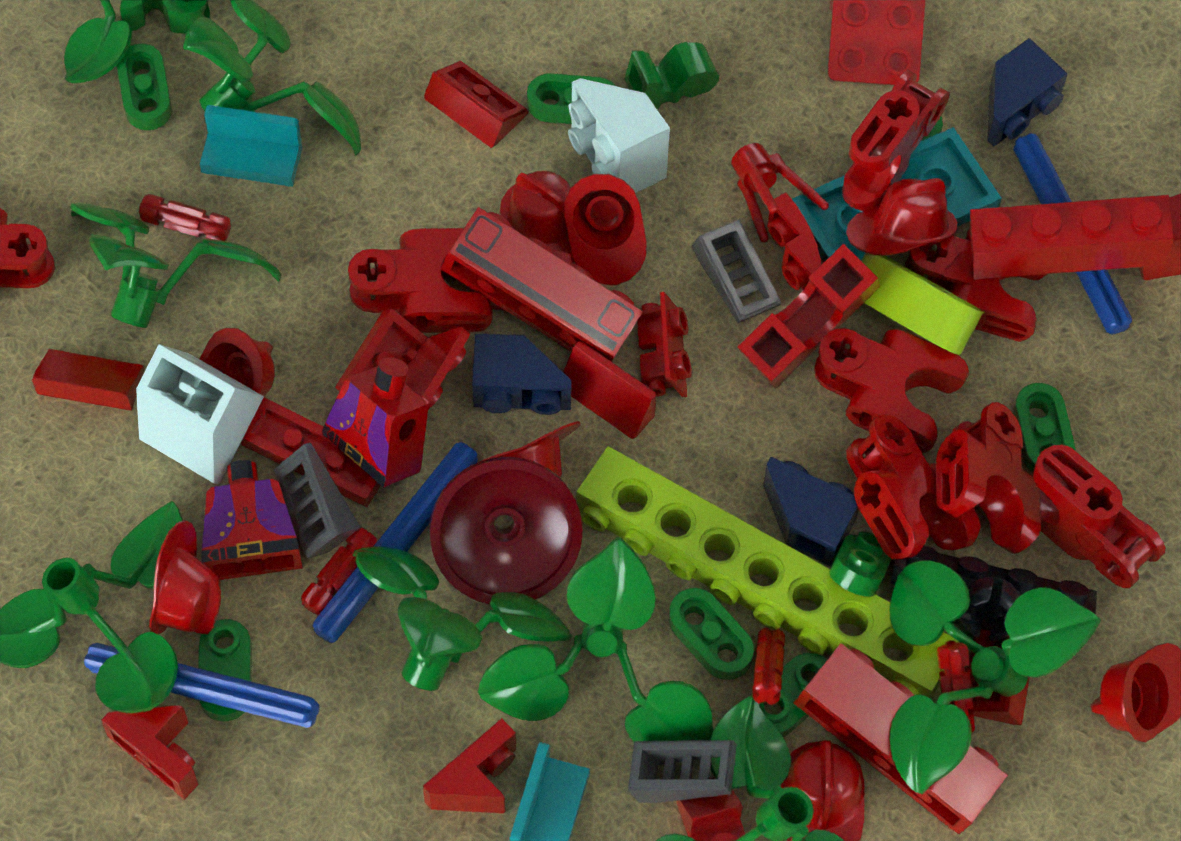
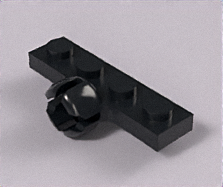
M926 545L914 557L895 559L890 582L893 585L896 584L898 575L903 571L904 567L917 561L938 562L957 572L965 581L970 596L969 608L960 619L964 628L977 638L980 637L981 629L990 631L989 641H998L1009 637L1005 629V618L1009 608L1019 596L1035 588H1051L1059 591L1096 614L1097 591L1088 589L1085 585L1076 581L1063 580L1058 582L1041 578L1026 569L1013 568L1008 570L988 565L985 561L972 556L958 558L938 553L934 548Z

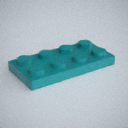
M954 127L921 141L911 154L905 173L899 179H942L946 186L947 210L955 216L958 222L957 227L970 221V210L998 208L1002 199ZM844 176L814 189L828 202L829 207L827 210L820 209L804 194L792 198L813 233L823 262L843 243L860 260H862L865 252L858 250L850 244L846 235L848 223L855 215L862 211L852 208L844 201L842 197ZM893 254V255H885V256H887V257H892V256H894V255H896V254Z

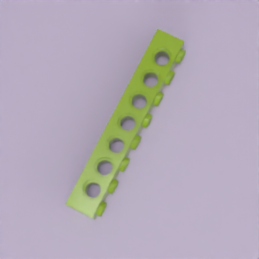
M607 446L576 492V502L582 521L590 528L599 532H604L605 529L621 537L636 554L642 556L651 554L664 561L668 570L677 577L684 580L694 578L709 587L712 595L721 602L729 605H734L737 602L753 611L754 617L761 624L774 630L781 627L798 637V642L812 653L832 655L840 643L848 649L854 648L861 651L873 662L874 670L890 682L896 681L901 683L914 695L920 694L932 699L940 686L939 671H944V669L940 670L938 667L937 649L945 645V642L949 640L960 643L944 632L935 643L928 646H916L905 642L896 634L892 627L889 601L876 594L866 597L842 588L830 577V569L609 446ZM627 502H635L640 504L643 509L638 512H627L620 506ZM670 526H678L687 533L679 537H673L666 534L663 530ZM713 550H721L727 553L730 558L725 561H715L709 558L707 553ZM763 574L770 577L774 583L768 586H760L755 584L750 577ZM799 599H809L818 608L812 611H805L798 608L794 602ZM851 623L858 626L863 633L858 636H849L843 633L838 626ZM889 648L899 649L905 653L908 659L893 661L885 655L884 650Z

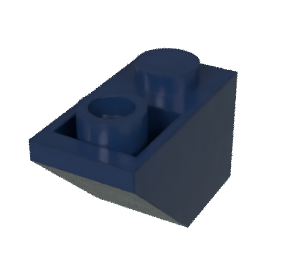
M1030 38L995 63L989 86L987 141L993 147L1007 137L1013 140L1020 136L1030 124L1031 119L1039 113L1043 115L1050 114L1059 106L1064 98L1062 91L1068 73Z
M475 334L472 381L473 407H482L491 413H505L510 411L511 408L532 409L534 412L542 415L556 414L560 410H571V379L524 335Z
M770 457L766 464L763 486L785 544L831 567L845 537L849 535L858 516L859 508L853 492L843 484L837 482L827 483L810 475L804 467L795 462H782Z

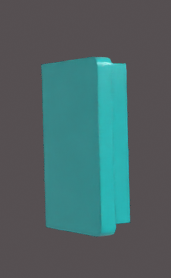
M212 105L206 106L204 116L208 135L199 164L201 173L293 187L303 148L298 119Z
M539 742L509 841H570L590 776V768L550 758V745Z

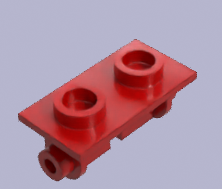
M663 291L660 292L661 306L657 303L642 305L641 311L643 312L637 320L639 347L642 350L656 347V351L639 355L641 383L656 392V397L663 396L666 393V389L674 387L682 397H687L686 379L691 377L692 368L689 356L684 350L683 336L687 335L689 331L688 320L683 308L677 307Z

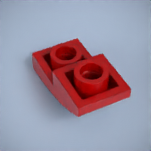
M785 192L774 199L778 211L775 214L769 212L767 227L775 243L780 247L785 246L782 262V273L785 280L794 290L801 289L803 291L809 282L808 277L821 266V258L815 238L805 217Z

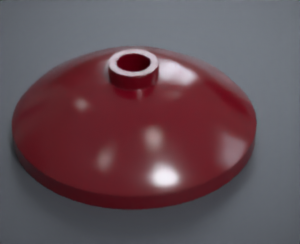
M491 458L473 464L461 471L446 485L439 495L430 521L431 549L436 564L443 576L462 594L489 605L492 596L500 592L520 593L534 599L546 595L556 588L569 574L578 558L582 543V518L575 497L569 487L557 474L547 467L524 458ZM501 515H508L513 519L511 525L507 528L497 527L494 524L495 520Z

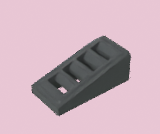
M740 219L697 237L692 248L737 323L780 306L782 302ZM729 245L735 250L722 257H719L716 252ZM741 260L744 265L743 267L729 273L726 272L724 266ZM748 275L751 276L754 282L737 289L734 288L733 281ZM760 290L764 298L743 306L740 300L741 297Z
M311 442L301 446L274 469L298 540L308 559L332 551L361 528ZM300 465H303L305 474L297 480L293 471ZM310 484L312 492L306 495L303 488ZM315 502L318 506L317 511H315L314 507L312 506V504H314Z
M734 740L634 741L628 791L639 803H661L731 794L737 744ZM721 757L718 779H709L712 758ZM694 760H701L698 779H691ZM682 762L680 779H674L676 763ZM665 764L663 779H656L658 765Z

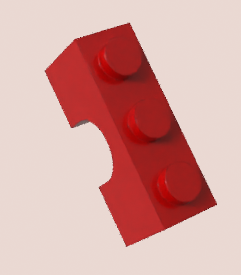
M844 243L808 277L809 282L807 286L785 309L776 315L772 312L737 347L741 354L775 389L820 346L821 339L826 333L838 329L880 288L878 277Z

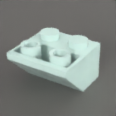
M582 78L573 81L572 103L568 105L571 115V129L568 130V136L575 151L579 155L585 153L591 161L593 174H611L621 178L634 189L635 193L665 179L667 175L670 127L647 94Z
M159 344L136 388L139 439L212 483L219 485L264 396L189 353Z

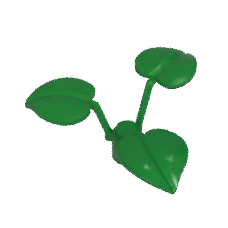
M100 0L105 10V18H94L86 21L74 31L67 43L64 64L66 69L65 80L69 83L88 82L107 74L121 62L130 47L132 28L126 21H115L116 14L109 0Z
M230 0L239 18L258 34L257 43L245 58L239 54L235 41L211 19L199 17L191 24L185 37L183 49L208 58L227 72L199 99L204 111L206 106L212 105L255 112L259 108L294 94L302 93L309 104L347 140L353 148L355 156L360 153V132L352 112L342 100L319 82H315L312 85L307 82H301L252 101L251 96L255 93V88L250 82L253 77L250 67L252 62L263 50L267 42L280 53H285L291 45L289 35L282 24L254 0Z
M71 203L70 205L72 217L81 215L97 223L117 227L125 236V243L91 234L89 238L90 246L105 270L123 266L119 291L111 312V316L121 322L147 328L155 304L165 305L169 292L196 258L203 254L220 255L260 265L278 282L280 281V271L254 250L233 242L203 238L202 242L197 243L159 290L156 288L158 279L141 273L140 269L141 267L168 270L169 264L156 255L134 247L135 231L144 234L149 232V227L145 223L115 209L103 208L87 203Z
M173 501L167 503L145 518L124 537L115 549L111 559V571L113 574L96 570L89 563L82 567L72 558H61L51 563L42 577L44 589L26 591L14 597L0 609V663L13 668H30L44 662L54 654L59 646L60 634L57 627L65 624V611L70 614H86L119 652V654L108 658L97 673L95 689L100 701L112 711L128 714L151 711L153 707L159 706L170 694L177 678L178 662L173 647L165 638L153 632L140 634L127 647L95 610L99 602V586L95 580L128 589L133 588L139 581L144 587L153 589L156 562L161 546L173 526L183 521L178 506Z
M621 537L613 539L600 553L582 564L569 580L567 586L568 605L574 615L583 621L582 634L574 637V644L564 661L556 666L553 652L544 645H520L498 657L484 672L478 687V694L481 699L498 710L521 720H544L554 716L566 704L569 697V685L561 675L570 670L582 649L585 648L597 657H607L616 653L634 701L639 704L630 710L625 717V729L633 742L709 740L714 730L712 709L709 702L691 684L683 681L661 682L650 689L647 697L642 694L627 653V644L623 641V629H638L650 619L655 608V590L644 563Z
M376 546L354 550L353 556H356V564L361 573L370 582L392 593L413 594L414 596L402 599L398 606L401 626L412 647L401 674L408 683L419 689L427 691L439 689L450 662L458 663L462 653L477 649L482 640L481 632L490 623L499 622L507 633L532 641H569L573 636L562 620L547 606L532 597L515 592L494 594L490 600V606L493 610L487 611L474 625L464 616L450 612L445 608L442 609L434 602L427 600V593L425 591L436 590L439 585V579L433 569L417 556L390 547Z
M922 560L904 567L903 571L898 575L890 602V621L894 631L902 640L911 645L928 646L935 643L941 637L944 630H946L957 641L965 643L968 649L975 654L971 662L973 678L979 684L978 687L942 693L938 697L937 702L924 695H914L904 702L896 712L890 729V749L895 766L907 785L913 791L923 794L933 783L953 771L965 757L972 738L970 721L961 708L949 704L950 702L979 696L988 699L993 691L1003 696L1018 694L1025 687L1028 677L1048 675L1076 655L1101 622L1100 617L1059 591L1051 588H1035L1019 596L1009 608L1005 618V629L1010 638L1003 641V649L996 646L984 647L964 634L952 623L967 611L970 604L969 591L961 576L953 569L934 561Z
M752 696L733 706L719 720L709 740H734L737 744L732 789L746 786L750 797L768 799L757 810V826L735 841H754L761 835L772 841H785L793 836L792 841H844L841 837L826 830L808 831L806 826L813 817V805L810 798L798 788L786 787L782 789L779 786L788 776L791 766V756L785 739ZM721 757L712 758L710 770L716 779H718ZM674 833L658 838L656 841L695 840L686 835Z

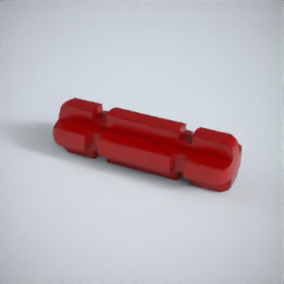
M147 194L142 199L138 213L140 214V219L144 222L159 225L161 221L164 222L163 227L195 237L205 234L206 238L226 241L230 234L231 223L230 218L214 212L208 216L206 215L207 210L170 200L167 204L164 203L165 198L152 194Z
M361 527L345 540L347 542L346 547L340 546L316 576L319 579L317 583L311 582L301 595L302 605L308 611L318 616L333 598V595L337 593L357 568L356 556H353L354 550L373 547L377 543V538L366 529Z
M765 627L758 632L752 697L758 704L767 702L770 705H774L780 700L785 634L780 629L771 631Z
M954 640L946 641L945 645L937 649L938 667L940 670L944 669V671H939L941 694L972 688L970 669L965 667L969 665L968 647L965 643H956ZM973 698L950 702L949 704L961 708L966 713L972 732H974V712L968 710L973 708Z

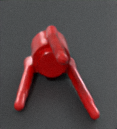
M751 143L743 146L734 154L731 165L740 178L737 185L745 197L761 242L766 243L769 240V236L754 192L759 193L769 212L775 214L778 211V207L769 189L775 184L777 173L786 178L820 209H828V202L792 171L778 153L769 155L763 145Z

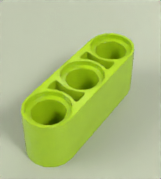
M865 252L861 261L878 277L880 288L864 303L939 347L961 355L984 312L885 255H872Z

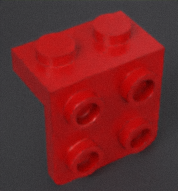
M830 0L832 18L827 72L829 78L833 81L895 85L903 72L909 70L916 74L915 82H918L920 78L926 0Z
M394 309L384 310L335 388L340 391L343 382L348 377L378 366L379 361L383 358H396L408 366L405 384L426 401L428 409H430L443 392L440 384L447 373L455 369L463 360L466 354L464 345L470 333L461 326L427 337Z

